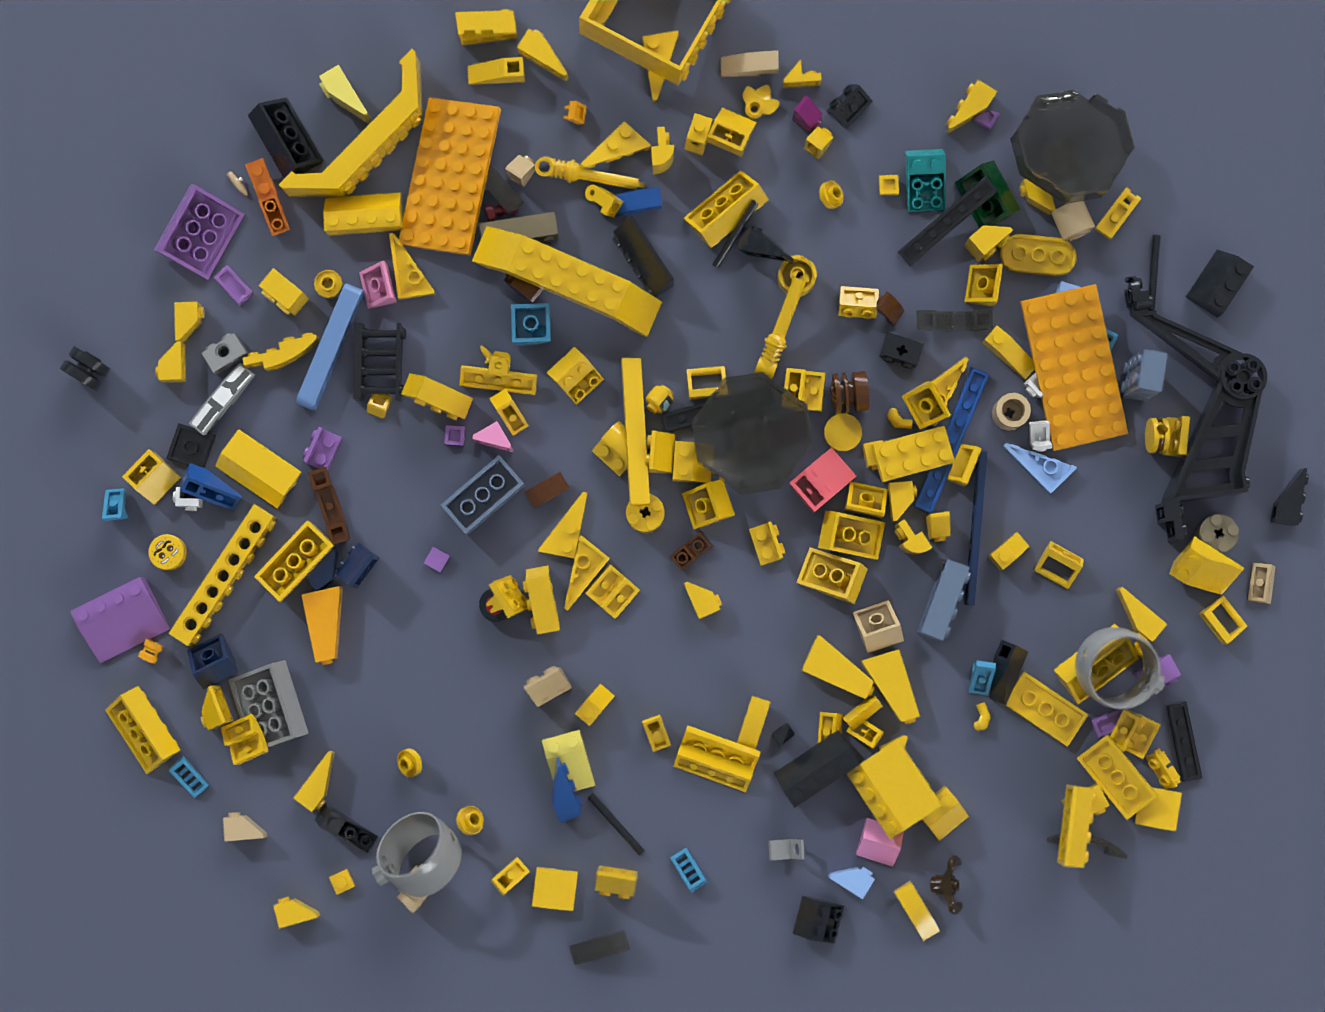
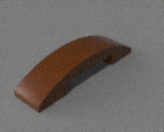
M323 467L308 472L330 541L335 545L350 540L344 514L327 468Z

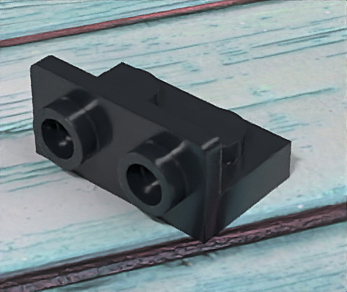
M856 84L846 86L842 91L843 94L831 101L830 107L826 110L829 114H833L844 128H848L873 102L861 86Z

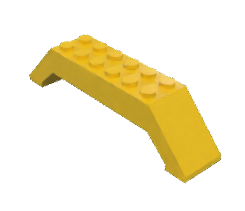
M413 49L399 61L402 68V91L322 173L295 174L291 171L279 184L289 197H344L347 194L350 195L356 189L358 182L364 181L369 176L368 172L373 167H378L386 154L389 155L393 152L399 140L403 141L408 136V131L420 124L423 117L420 61Z
M486 226L472 259V262L485 268L509 274L609 317L631 331L648 337L662 303L626 279L524 235Z

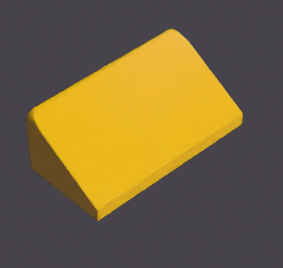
M872 694L871 697H867L842 719L852 730H855L883 705Z
M820 712L817 744L837 730L842 734L843 714Z

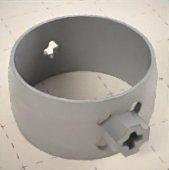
M1118 627L1100 629L1087 637L1077 652L1075 673L1080 686L1088 696L1106 707L1115 709L1133 708L1146 701L1152 693L1157 695L1165 685V677L1160 675L1161 667L1156 651L1145 638L1131 630ZM1126 637L1135 638L1143 653V669L1138 681L1129 691L1122 695L1111 698L1099 697L1091 682V668L1096 655L1106 644L1113 640Z
M427 812L412 813L394 823L383 836L377 850L378 865L372 868V874L380 886L390 882L396 889L410 897H426L442 889L453 878L461 861V845L454 832L441 819ZM440 834L438 845L429 860L414 872L399 876L401 864L411 848L426 837Z

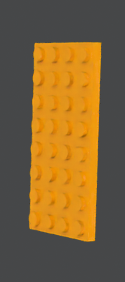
M437 98L428 99L404 211L402 229L399 235V241L403 246L471 256L501 114L500 107Z
M1093 284L1020 301L1039 390L1043 394L1041 400L1046 420L1050 423L1052 450H1061L1128 434L1097 285Z

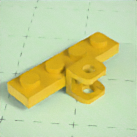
M495 351L489 362V369L462 365L459 386L498 391L506 389L507 392L535 395L537 375L509 371L510 354Z

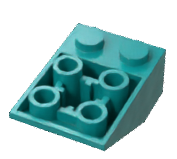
M943 149L905 151L907 212L946 210V154Z

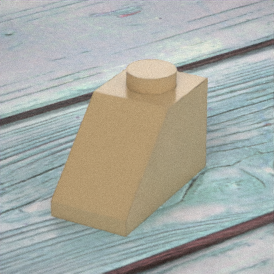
M518 155L505 168L508 178L524 188L535 172L534 161L528 156L522 157Z
M233 812L229 813V817L223 818L225 841L267 837V832L247 815Z

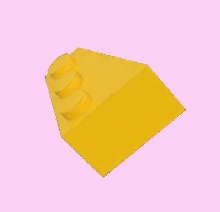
M503 9L500 11L455 12L458 35L462 46L518 38L514 11Z
M409 373L401 395L413 399L416 404L430 406V410L440 414L441 411L446 413V417L455 421L458 418L465 420L473 398L428 377Z
M549 565L526 569V581H523L524 592H528L530 598L527 599L528 611L532 610L533 617L530 618L532 629H536L537 635L560 630L557 607L552 590L553 586L549 575Z

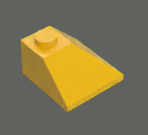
M220 685L208 687L202 707L201 722L208 730H213L233 722Z

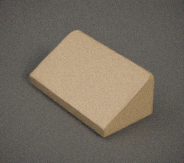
M1253 563L1248 601L1271 604L1275 575L1274 565Z

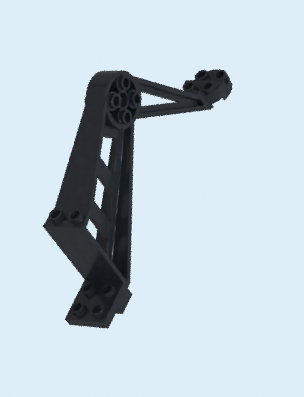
M1128 276L1125 278V283H1128V289L1124 290L1126 307H1131L1130 316L1216 380L1215 387L1187 444V453L1181 457L1162 497V503L1155 505L1157 524L1165 523L1168 542H1175L1185 539L1184 535L1187 533L1186 526L1182 523V516L1184 515L1183 506L1179 502L1234 496L1249 492L1250 480L1249 477H1246L1245 471L1262 391L1267 383V370L1263 362L1256 356L1237 351L1158 315L1156 310L1149 311V307L1153 306V298L1149 295V290L1141 291L1143 288L1142 278ZM1173 334L1216 352L1219 356L1212 364ZM1235 360H1243L1244 362L1240 364ZM1257 372L1258 377H1252V374ZM1225 378H1231L1232 381L1227 383ZM1242 391H1244L1246 394H1249V395H1239V394H1240ZM1222 401L1232 407L1244 408L1240 424L1211 427ZM1237 436L1233 456L1196 460L1205 440ZM1230 468L1228 473L1230 483L1183 489L1190 473Z

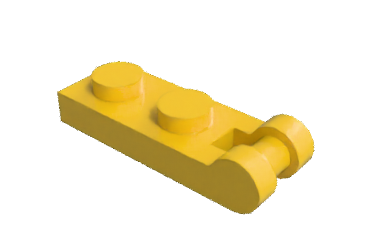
M1127 187L1095 228L1096 231L1109 240L1142 199L1140 196L1132 194L1131 190ZM1125 198L1131 202L1130 205L1126 204L1123 200Z

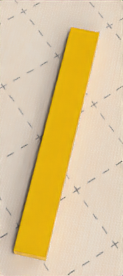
M622 358L630 506H649L648 465H645L647 446L641 358Z

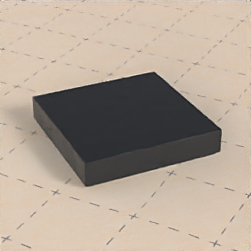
M178 423L166 459L186 466L191 463L205 468L216 435L211 433L202 435L195 428Z

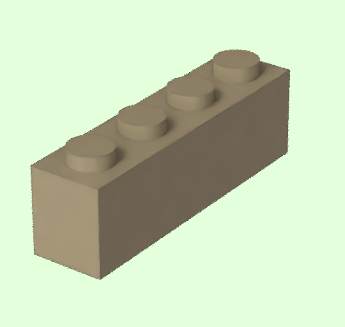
M555 212L479 223L481 238L486 226L521 234L536 241L544 240L546 243L553 242L555 238H559Z

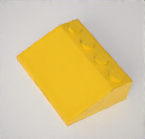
M898 739L847 773L889 839L897 836L942 806Z

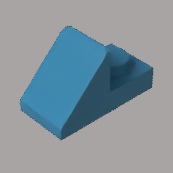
M125 488L105 491L102 521L128 518L125 509L127 494Z
M976 660V663H973L969 693L988 696L996 670V663Z

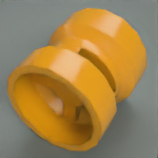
M146 639L144 648L139 652L138 657L156 664L158 660L157 655L162 652L164 646Z

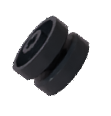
M73 346L69 356L78 362L77 365L69 360H64L59 369L97 391L101 381L92 374L95 372L105 377L111 368L100 362L99 358L89 352H84Z

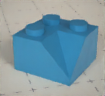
M549 303L511 304L512 343L514 346H529L551 342V307Z

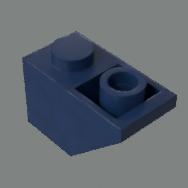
M334 549L329 551L305 576L316 591L323 590L335 580L338 552Z

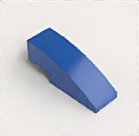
M660 187L615 195L623 201L615 216L662 209Z

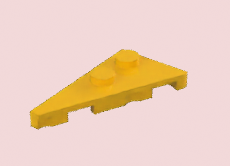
M673 31L642 36L644 47L670 61L679 32ZM648 70L652 100L656 102L660 95L664 78Z
M624 121L580 164V168L595 167L598 163L605 161L608 163L621 159L623 156H631L641 150L647 151L650 149L651 144Z
M389 233L398 299L435 295V291L395 234Z
M967 357L961 359L932 381L946 406L962 372H964L969 360Z
M582 492L540 546L538 552L575 559L588 493Z
M582 535L579 537L564 608L567 611L610 559Z

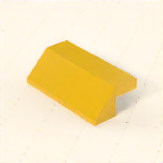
M238 430L231 438L215 467L277 509L282 505L288 491L296 485L301 474L300 470L241 430Z
M687 725L673 767L746 793L761 751Z

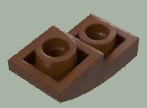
M887 291L877 300L876 308L878 312L886 317L889 324L895 326L905 311L902 305Z
M558 472L526 490L525 494L533 508H536L570 487L561 472Z
M700 531L671 554L670 557L682 571L713 547V545L703 532Z

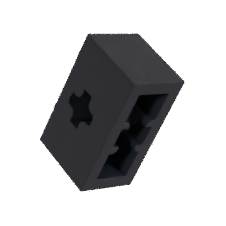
M887 332L879 357H882V360L888 363H893L894 361L901 363V367L907 369L916 368L924 343ZM903 348V355L900 356L896 350Z

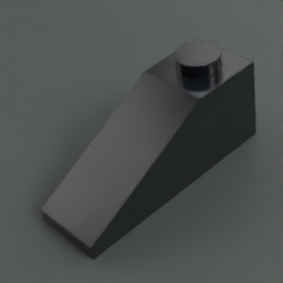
M755 226L752 229H743L737 248L739 251L747 256L793 263L794 258L773 239L763 233V229Z

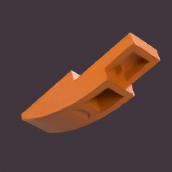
M264 158L245 164L271 235L275 236L289 231L290 227L281 200Z

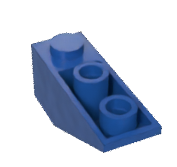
M556 758L551 799L558 819L562 823L582 815L580 807L583 806L580 796H576L574 793L576 787L573 780H569L567 777L569 771L566 763L562 764L560 758Z

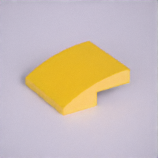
M608 564L584 593L616 619L638 594L640 589L611 564Z
M1124 709L1110 737L1121 751L1124 752L1126 750L1144 759L1161 724L1138 713Z
M254 714L221 727L224 745L230 747L233 765H240L268 752L263 732Z
M1153 788L1158 797L1136 813L1135 824L1176 831L1182 793Z
M536 867L532 906L573 911L578 872Z

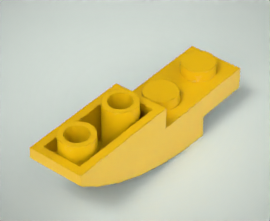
M313 333L302 334L301 338L296 339L294 337H287L282 342H278L280 350L271 348L262 354H259V352L247 354L248 357L242 358L243 364L247 368L263 365L267 371L275 370L298 360L313 349L320 340Z

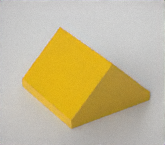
M970 265L964 302L994 307L998 301L1003 265Z
M926 381L902 395L919 429L951 416L934 383L931 381Z
M851 481L844 510L883 518L888 489Z

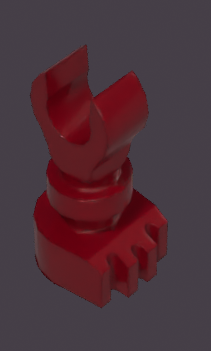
M509 201L503 206L496 205V208H493V205L485 206L488 222L494 221L495 215L517 214L518 210L511 211L509 209V206L515 205L517 202Z

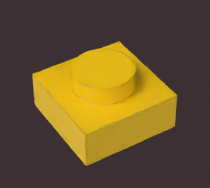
M879 175V196L899 195L898 175Z
M348 869L329 877L336 895L355 887Z

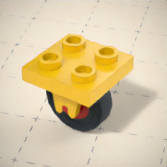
M511 575L489 584L491 589L486 590L479 600L481 614L491 622L503 621L528 609L527 598L521 593L517 581Z

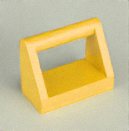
M725 366L687 369L689 400L725 397L728 395ZM721 374L722 387L692 389L691 376Z
M961 444L955 457V463L952 464L946 480L963 487L966 486L982 449L977 446Z
M1050 541L1034 571L1068 590L1082 569L1084 559ZM1048 556L1073 569L1068 581L1042 567Z
M1224 595L1199 613L1221 644H1228L1247 627L1246 623ZM1220 604L1238 626L1230 634L1212 613Z

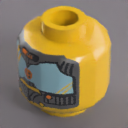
M664 385L653 387L645 397L648 404L646 407L654 414L656 412L661 414L666 412L674 402L673 392Z

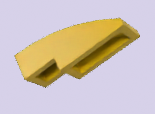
M751 696L737 740L738 744L756 749L771 703L770 701Z
M910 881L893 891L923 941L940 931Z

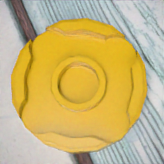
M849 414L832 416L824 428V438L827 444L834 450L842 452L854 449L862 437V427L859 421Z

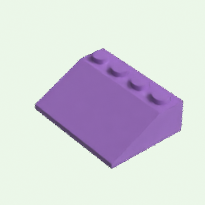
M190 184L154 251L208 280L245 214L197 185Z
M138 577L70 611L78 629L99 663H103L145 642L146 639H152L170 630L148 581L144 577Z

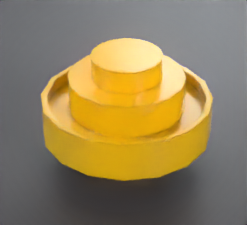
M830 180L820 186V200L825 207L835 209L841 206L843 203V192L838 183Z
M324 270L316 276L314 286L320 296L330 299L340 294L343 282L335 271Z
M410 748L399 752L397 765L402 774L410 778L418 775L422 770V761L418 753Z
M474 806L462 808L456 817L459 830L466 835H474L483 828V815Z

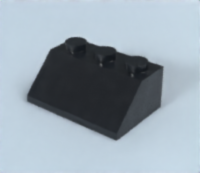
M1217 249L1186 297L1218 318L1224 314L1254 266L1237 255Z

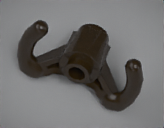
M955 855L949 858L944 875H935V877H931L930 881L931 892L944 895L948 902L949 912L953 915H957L963 907L961 902H955L953 896L956 894V891H959L960 887L959 880L956 879L953 872L956 865L960 866L962 864L961 859Z

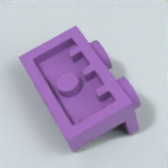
M318 427L311 435L310 440H312L310 447H306L303 453V462L318 469L326 467L328 470L342 441V437Z

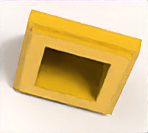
M372 394L367 404V413L384 418L392 397L386 394Z

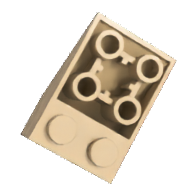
M552 666L543 671L544 676H534L526 681L527 685L524 688L537 707L572 688L562 668Z

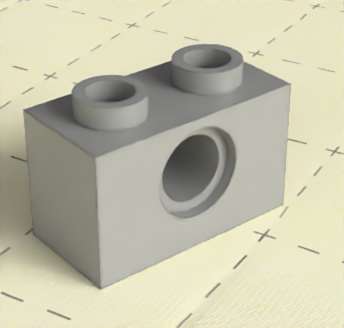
M235 333L223 336L221 338L222 341L217 344L208 345L205 351L202 352L203 357L216 375L243 360L242 358L248 357V351ZM224 348H228V355L221 357V351Z

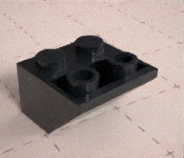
M802 896L793 934L812 941L835 944L844 906L814 897Z

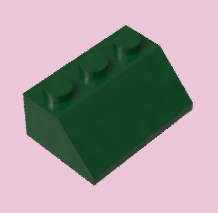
M994 160L982 163L955 182L962 196L985 176L998 189L997 193L972 213L979 228L983 225L994 226L1021 210Z

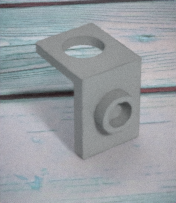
M782 839L769 841V860H803V840ZM796 844L799 846V854L795 850Z

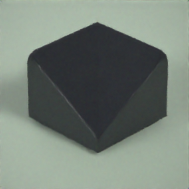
M785 723L772 733V736L781 747L795 735L788 723Z

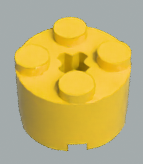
M794 255L791 256L794 258L793 263L784 261L781 264L777 281L780 289L787 295L793 280L791 274L797 270V275L803 280L806 274H808L810 281L805 283L800 296L802 297L812 290L816 281L817 271L813 262L803 256Z
M650 494L649 506H630L629 501L626 508V517L634 530L640 533H650L658 529L664 521V506L656 496ZM645 509H648V512L651 513V515H647L646 518H643V515L640 512L644 511Z

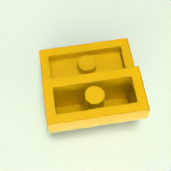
M657 127L658 146L651 147L653 175L667 171L674 160V145H670L669 132H665V127Z
M787 368L782 406L800 411L822 412L826 373Z
M620 421L615 423L604 434L592 450L619 477L627 470L625 426Z
M905 519L894 526L896 528L894 533L899 540L903 539L904 541L903 544L898 546L903 552L910 555H919L933 548L922 531L917 535L913 533Z

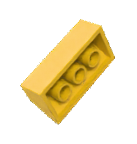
M740 170L683 219L697 236L712 248L735 229L752 200L759 203L756 208L757 210L769 199L759 183Z
M401 192L325 198L323 210L324 231L328 236L400 231L403 221Z
M307 520L254 577L281 603L334 545L320 529Z
M1128 637L1109 642L1096 655L1091 668V682L1095 692L1139 659ZM1076 652L1055 668L1054 672L1070 696L1079 705L1089 696L1082 689L1076 677Z
M139 686L121 694L105 709L146 774L165 763L180 751L177 742L172 738L166 725L162 723L155 708L151 706L146 694Z
M1066 784L1057 863L1063 866L1084 867V864L1088 862L1089 853L1086 851L1087 843H1090L1091 832L1088 830L1089 824L1093 822L1091 805L1095 803L1096 798L1093 788Z

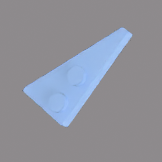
M1005 443L1002 446L1049 494L1077 469L1074 465L1060 462L1054 458L1051 459L1045 455L1022 449L1013 444Z

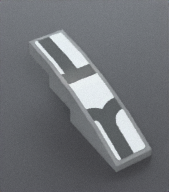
M239 363L207 399L189 424L202 435H206L215 422L221 419L230 405L236 402L255 374L242 363Z

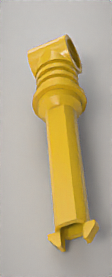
M543 156L535 163V171L538 175L552 178L555 175V178L560 176L559 179L564 177V180H567L568 183L582 179L637 190L638 187H645V183L639 182V178L587 168L581 169L579 163H575V160L565 163V160L561 162L560 159L556 161L555 158ZM546 161L549 163V171H543L540 168L541 162Z
M797 270L791 274L793 280L773 333L764 339L766 347L763 350L765 352L761 353L763 356H760L754 372L755 375L771 381L778 365L777 361L780 360L778 356H781L780 352L787 348L785 336L804 285L810 281L808 274H806L804 280L797 278Z

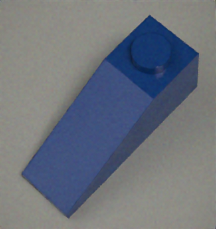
M191 463L183 475L180 487L182 492L232 511L235 510L242 496L209 470Z

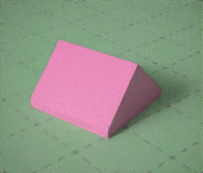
M380 261L359 272L368 309L397 302L389 268L385 261Z
M497 421L474 434L472 438L478 444L509 452L514 450Z
M866 818L856 855L893 867L901 850L904 831L889 839L878 821Z

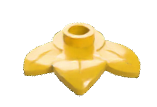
M764 85L756 91L750 86L745 88L743 100L746 104L745 113L749 118L757 119L762 114L770 115L779 107V101L770 99L771 91L769 85ZM756 107L758 111L754 113L751 111V108Z

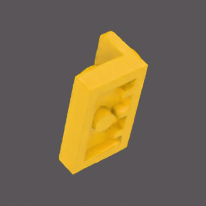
M841 286L838 315L875 319L878 311L876 303L879 297V289Z
M1167 417L1166 419L1170 426V443L1167 452L1162 453V455L1185 456L1187 453L1190 417Z
M768 522L749 529L761 566L783 559L782 554H785L783 544L778 543L776 536H779V531L776 524L772 525V522Z

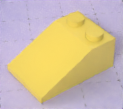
M339 65L319 76L322 81L319 85L328 99L332 97L336 104L366 123L370 124L372 122Z
M581 730L542 740L553 781L556 758H560L562 764L566 763L569 771L567 777L569 780H573L576 787L575 791L595 786Z

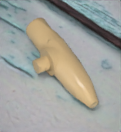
M232 171L228 172L227 176L232 184L243 195L247 196V190L241 182L243 178L240 177L238 179Z

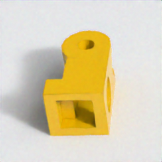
M596 185L588 186L585 191L586 198L601 205L602 209L600 212L614 218L623 203L621 199L605 188Z

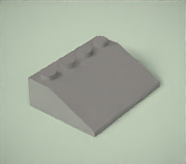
M285 660L265 665L228 680L240 719L254 714L263 732L267 748L309 734Z

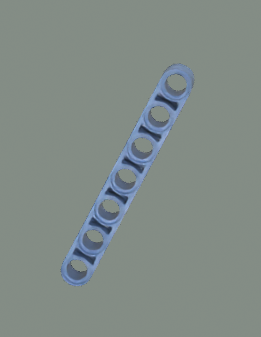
M347 283L343 286L298 393L296 404L313 411L316 410L363 299L364 290Z

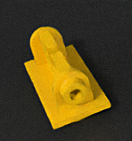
M1159 748L1153 754L1145 756L1150 768L1153 769L1165 790L1178 786L1177 784L1181 782L1180 776L1173 766L1166 767L1170 760L1164 750L1161 751Z

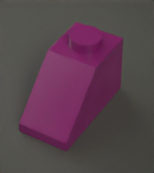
M805 95L794 109L792 120L811 133L813 129L815 130L822 124L823 114L811 99Z

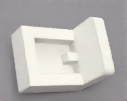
M1035 372L1024 385L1027 387L1025 389L1031 397L1039 398L1043 394L1039 390Z
M1049 421L1029 422V444L1033 450L1042 452L1052 448Z
M176 487V491L173 492L175 506L185 507V511H197V508H203V500L184 498V492L180 491V487Z

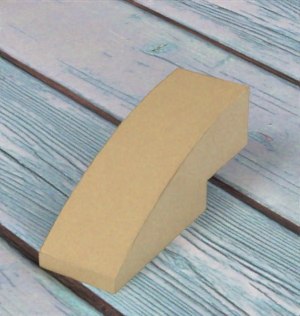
M778 51L750 52L721 57V77L778 74Z

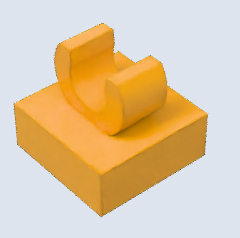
M570 101V104L565 106V109L569 111L568 116L563 118L577 125H584L586 106L578 101Z

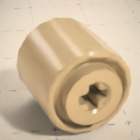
M1083 199L1070 202L1051 212L1063 241L1078 239L1090 233L1091 229L1095 227Z
M1008 393L1001 397L993 406V421L1001 429L1007 431L1015 430L1029 419L1031 413L1030 404L1023 395ZM1007 408H1009L1010 411L1014 412V414L1011 415L1012 418H1009V416L1004 415V413L1007 412Z

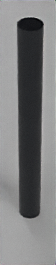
M752 200L712 263L714 267H720L759 203Z
M1153 235L1149 295L1153 298V306L1149 307V311H1155L1161 235Z
M592 793L588 797L590 802L640 856L645 850L596 795Z

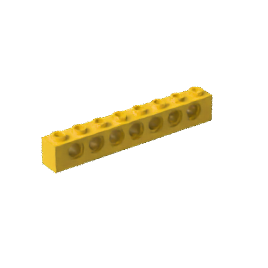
M256 504L252 506L168 634L187 646L196 645L202 637L200 634L204 628L207 629L211 624L212 615L221 609L223 605L222 600L225 596L231 594L234 589L232 585L236 579L239 580L244 574L243 568L246 564L252 562L255 557L253 553L257 547L260 548L266 540L264 537L267 532H271L275 527V516ZM255 523H259L261 526L258 533H254L252 530ZM245 539L250 541V546L247 549L242 548V542ZM234 555H238L239 557V563L237 565H233L231 563V559ZM227 571L229 577L223 582L220 576L222 572ZM213 587H216L218 590V594L216 597L212 598L210 596V590ZM205 603L207 605V611L206 613L201 614L199 611V607L201 604ZM194 619L197 625L194 630H191L189 622Z

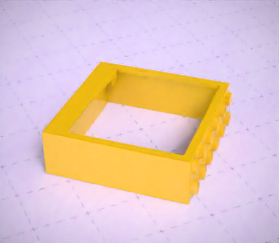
M589 0L579 17V34L679 86L682 80L685 81L688 77L690 65L694 66L699 50L704 49L708 34L711 35L713 33L717 18L721 19L726 3L729 4L731 0L716 1L680 66L604 26L619 0Z

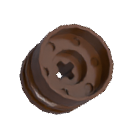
M866 371L852 372L851 381H848L846 373H842L841 382H839L838 373L832 374L830 393L835 413H841L842 405H844L845 413H848L850 404L854 405L856 412L869 411V387Z

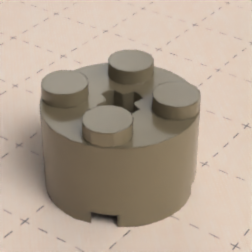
M1215 514L1202 519L1197 524L1194 534L1201 541L1223 553L1232 549L1237 543L1239 527L1230 517L1223 514ZM1214 531H1218L1219 537L1215 538L1216 534Z

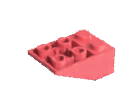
M831 447L788 485L814 514L857 476Z

